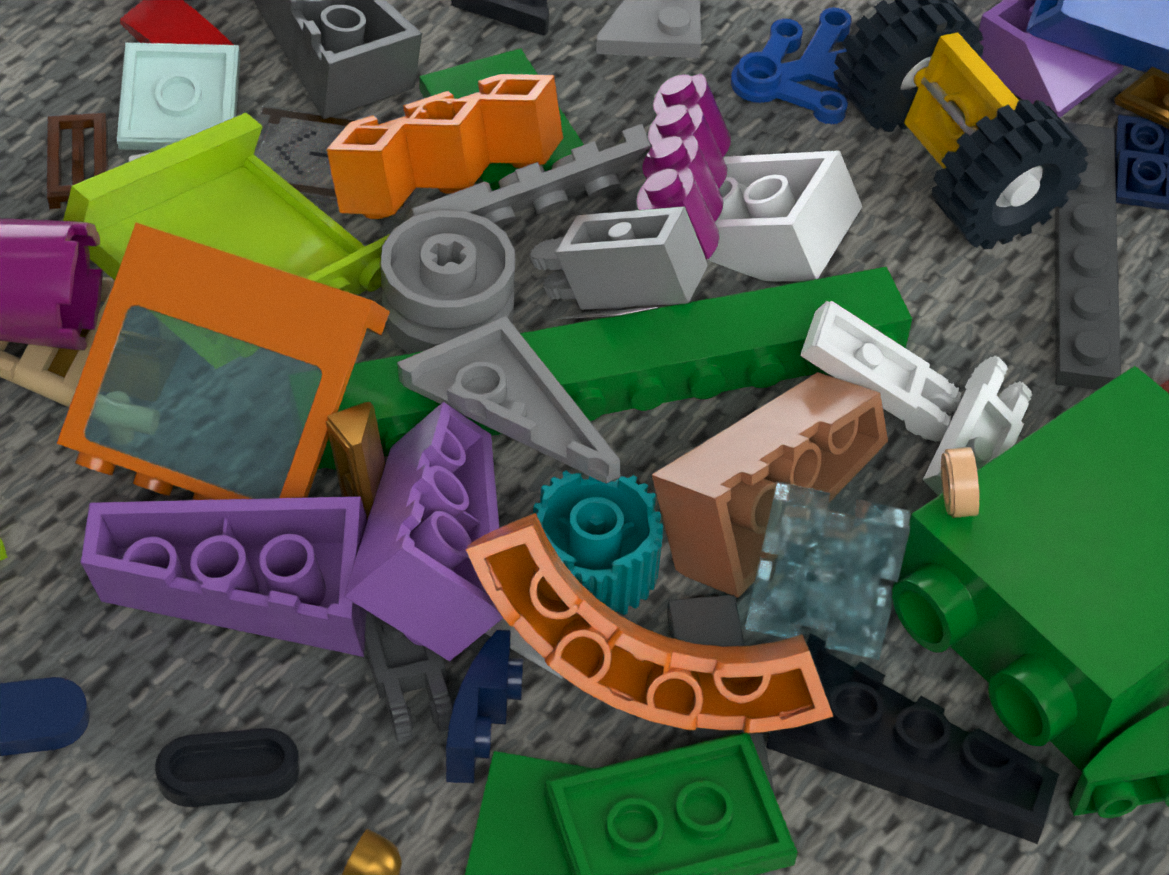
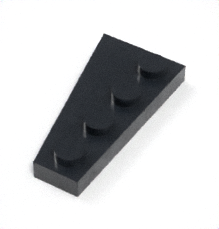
M810 633L806 644L833 717L799 727L770 731L766 748L1038 844L1059 774L981 729L968 733L949 722L944 716L945 709L923 696H920L916 702L884 685L885 675L861 661L854 668L829 653L830 643Z

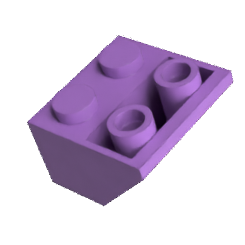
M1003 0L982 15L979 30L983 35V40L980 43L984 49L983 55L980 57L1008 89L1023 100H1029L1032 105L1036 100L1042 101L1046 106L1049 105L1060 118L1122 72L1124 65L1035 37L1027 32L1026 28L1036 0Z

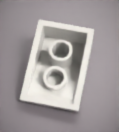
M821 151L723 157L727 166V176L719 190L724 203L722 212L715 222L720 237L715 252L707 260L765 282L793 281L798 283L818 279L862 208L841 152Z

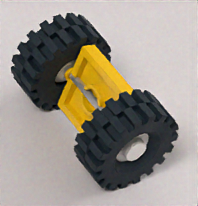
M882 0L875 5L874 8L877 13L870 19L863 16L855 24L860 29L856 35L847 34L842 42L847 51L838 53L835 59V64L839 68L834 71V79L838 83L837 86L872 127L877 130L881 127L885 132H893L897 124L902 130L909 128L943 169L937 170L933 180L937 186L932 188V196L936 199L935 203L972 246L978 248L981 245L983 249H993L998 240L1002 244L1013 241V237L1017 234H1020L1022 237L1031 234L1032 226L1040 222L1044 225L1052 218L1049 213L1056 206L1062 208L1068 202L1067 192L1069 190H1077L1082 181L1078 174L1085 172L1088 162L1084 159L1088 156V152L1083 143L1049 105L1046 106L1044 102L1036 100L1032 105L1029 100L1019 101L980 57L983 55L984 49L980 43L983 40L982 32L954 0H894L890 4Z

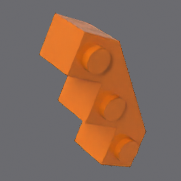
M499 74L478 81L480 92L459 99H454L453 94L446 91L403 105L405 116L382 124H378V119L373 115L350 122L326 149L339 212L363 214L364 217L369 219H382L395 215L415 188H438L440 192L452 194L473 186L490 163H512L516 168H523L536 162L539 165L545 164L563 139L554 75Z

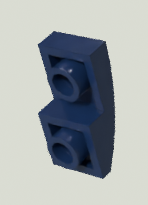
M1118 115L1114 125L1116 203L1169 210V129L1146 118Z
M511 630L495 631L473 660L462 681L454 702L448 728L446 782L474 783L476 758L490 759L492 724H506L508 700H521L523 658H510Z

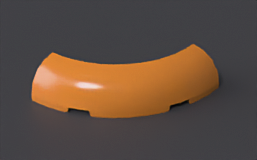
M536 513L489 532L466 547V552L482 586L505 621L511 627L513 626L522 638L545 659V663L551 669L582 691L616 709L651 722L685 730L705 728L743 730L745 733H762L794 728L833 717L813 659L802 634L765 644L722 647L694 644L669 638L645 629L620 616L599 601L575 578L551 545Z

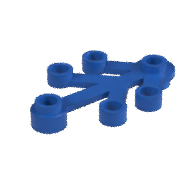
M835 7L823 10L819 17L818 29L801 59L782 64L781 62L785 54L793 53L800 48L803 29L798 22L791 19L775 21L771 25L769 40L763 51L746 54L733 68L731 74L732 89L738 96L751 102L764 103L778 98L813 110L815 118L820 122L826 124L840 123L846 117L848 101L844 95L836 91L820 92L797 82L811 80L842 91L834 79V71L839 69L835 64V59L838 53L846 52L847 50L831 51L836 42L844 41L847 34H849L852 21L850 14L841 8ZM831 105L838 109L829 110L824 108L823 106Z

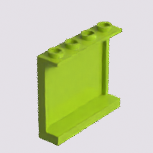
M243 113L73 185L63 221L88 222L95 225L100 237V245L97 247L89 246L90 260L113 280L116 279L132 231L137 222L355 295H359L366 290L373 292L381 287L382 246L389 237L387 235L364 246L256 157L254 152L263 126L247 113ZM149 310L217 370L241 357L250 358L262 349V347Z

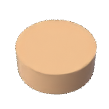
M971 447L946 449L941 456V480L946 511L952 518L977 516L979 513V483L973 450Z

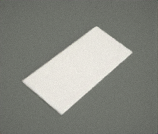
M658 307L594 311L557 319L617 316Z

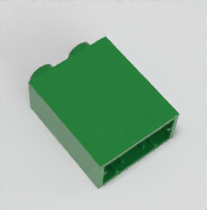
M1135 365L977 470L979 483V513L977 516L952 518L946 511L943 493L913 512L910 517L892 587V601L896 614L905 630L917 643L936 653L944 652L951 647L988 682L989 698L994 711L1014 736L1026 744L1037 747L1043 746L1050 741L1081 771L1106 745L1126 729L1155 711L1169 705V393Z

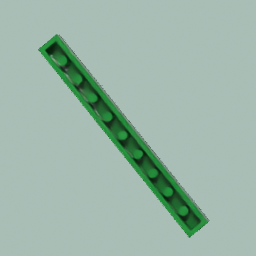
M886 266L520 334L587 419L593 421L604 414L630 409L647 411L660 406L662 403L693 397L709 399L724 391L750 386L767 388L782 380L814 375L817 372L830 375L800 356L815 311L826 301H833L904 348L907 345L912 317ZM423 351L354 364L338 412L364 402H371L375 410L384 457L389 455L390 448L440 405V403L404 387L399 381L397 362ZM321 370L290 375L292 409L299 439L301 438L322 378ZM467 417L469 420H471L472 422L480 426L482 429L490 433L491 436L502 434L494 429H491ZM329 438L318 469L329 468L336 470Z

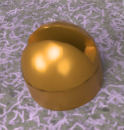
M366 829L353 850L342 875H399L402 866L399 851L387 838Z

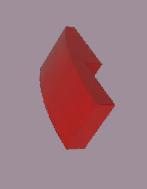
M142 0L120 19V24L139 43L234 45L207 19L183 0Z

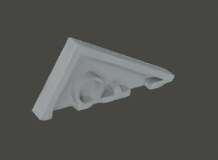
M624 0L598 32L596 54L700 58V0Z
M506 316L397 362L399 381L404 387L437 403L445 402L462 415L601 482L608 483L620 477V459Z

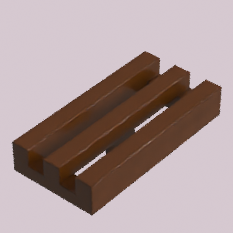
M106 113L48 116L47 200L49 209L61 208V202H68L71 187L85 181V128H94V176L108 171V125ZM72 129V185L61 186L62 130Z

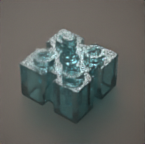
M777 481L762 551L776 554L778 557L777 561L760 557L744 629L787 639L798 636L803 625L826 631L825 648L879 660L891 612V587L880 585L879 582L880 578L898 582L910 531L909 510L856 499L853 515L829 510L830 493Z

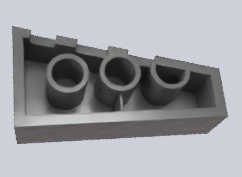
M254 0L323 119L415 88L422 33L386 0Z

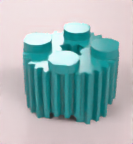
M567 470L563 471L562 479L552 477L550 479V486L543 485L541 487L540 503L534 504L533 514H537L548 540L561 561L575 578L599 601L613 611H618L625 615L628 613V606L636 609L639 607L640 599H648L649 590H654L658 579L663 540V523H660V512L655 511L656 494L647 493L648 485L646 483L638 485L637 477L634 475L629 478L620 476L615 482L604 483L591 476L588 479H583L581 473L571 474Z

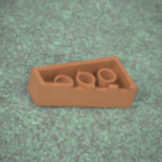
M817 372L653 473L652 479L676 571L685 577L739 598L888 442L880 392Z

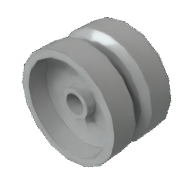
M435 210L411 217L394 228L382 246L381 255L382 307L390 311L385 324L390 338L407 353H415L428 350L505 316L513 324L515 249L506 232L488 218L460 210Z

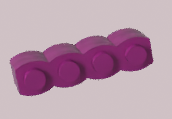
M701 73L693 76L682 74L665 81L655 95L653 108L657 116L648 131L651 149L645 156L642 165L646 181L638 192L637 207L639 210L685 206L706 259H709L719 243L720 236L715 222L723 209L724 202L719 189L727 176V166L723 157L730 147L731 135L705 76Z

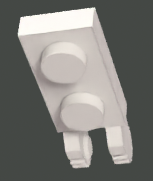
M826 301L815 311L800 356L837 379L880 392L883 409L902 421L904 420L908 431L915 435H920L924 439L941 442L951 422V416H948L946 413L951 414L952 411L955 412L961 400L959 388L955 387L954 383L950 384L948 379L929 368L930 364L833 301Z
M996 355L985 359L971 374L972 377L965 386L964 396L923 478V481L938 496L943 493L941 456L946 449L971 447L978 470L1013 447L1024 426L1021 420L1029 405L1028 402L1031 400L1030 397L1033 395L1032 391L1023 382L1019 381L1009 385L998 397L997 393L1004 380L1003 376L1007 374L1006 370L1008 368Z

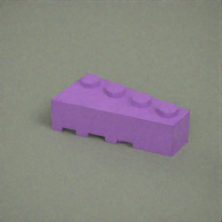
M442 402L390 448L344 597L401 631L414 644L425 646L450 661L501 621L503 617L482 586L466 552V547L473 541L499 528L491 434L445 402Z
M360 496L89 503L81 564L101 602L364 657L367 610L344 597L368 521Z

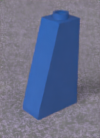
M1036 0L1026 31L1033 36L1145 73L1154 67L1169 74V0Z

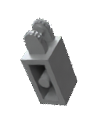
M685 206L577 215L565 237L546 239L543 242H539L538 245L530 250L531 253L529 254L534 267L538 268V270H558L553 271L552 274L547 275L548 277L544 279L543 286L548 298L551 297L552 300H559L560 298L563 300L576 299L581 310L602 308L618 310L636 306L661 305L667 307L687 304L708 267Z

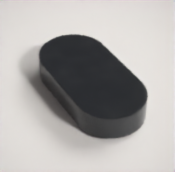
M259 728L193 734L176 738L169 742L159 753L155 764V773L158 787L167 800L183 807H200L263 801L280 797L288 792L296 783L300 773V762L297 746L287 734L276 729Z

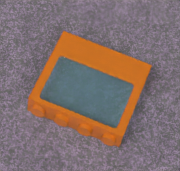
M136 222L56 444L79 451L75 461L78 465L111 476L116 465L136 472L133 484L167 496L171 495L175 485L195 492L192 500L307 498L329 438L326 421H328L327 416L338 412L366 331L382 335L390 311L373 300Z

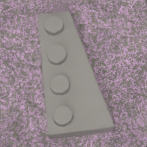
M639 124L623 130V137L614 147L599 152L595 141L572 149L570 155L556 161L549 171L545 172L543 166L536 162L517 169L515 172L502 178L498 182L500 189L492 191L488 182L479 183L412 208L403 222L413 216L435 210H460L488 218L500 228L516 219L515 212L534 207L536 214H545L566 205L569 202L567 198L569 195L586 190L589 198H595L614 191L621 186L619 180L651 145L643 124Z

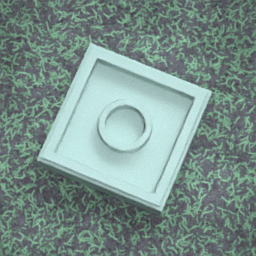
M125 42L117 130L118 148L123 150H158L236 117L240 70L239 45Z

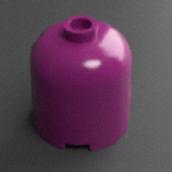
M0 218V341L74 350L86 349L85 337H80L82 329L95 330L103 279L102 269H90L89 246L97 247L100 245V237L94 224L76 221Z

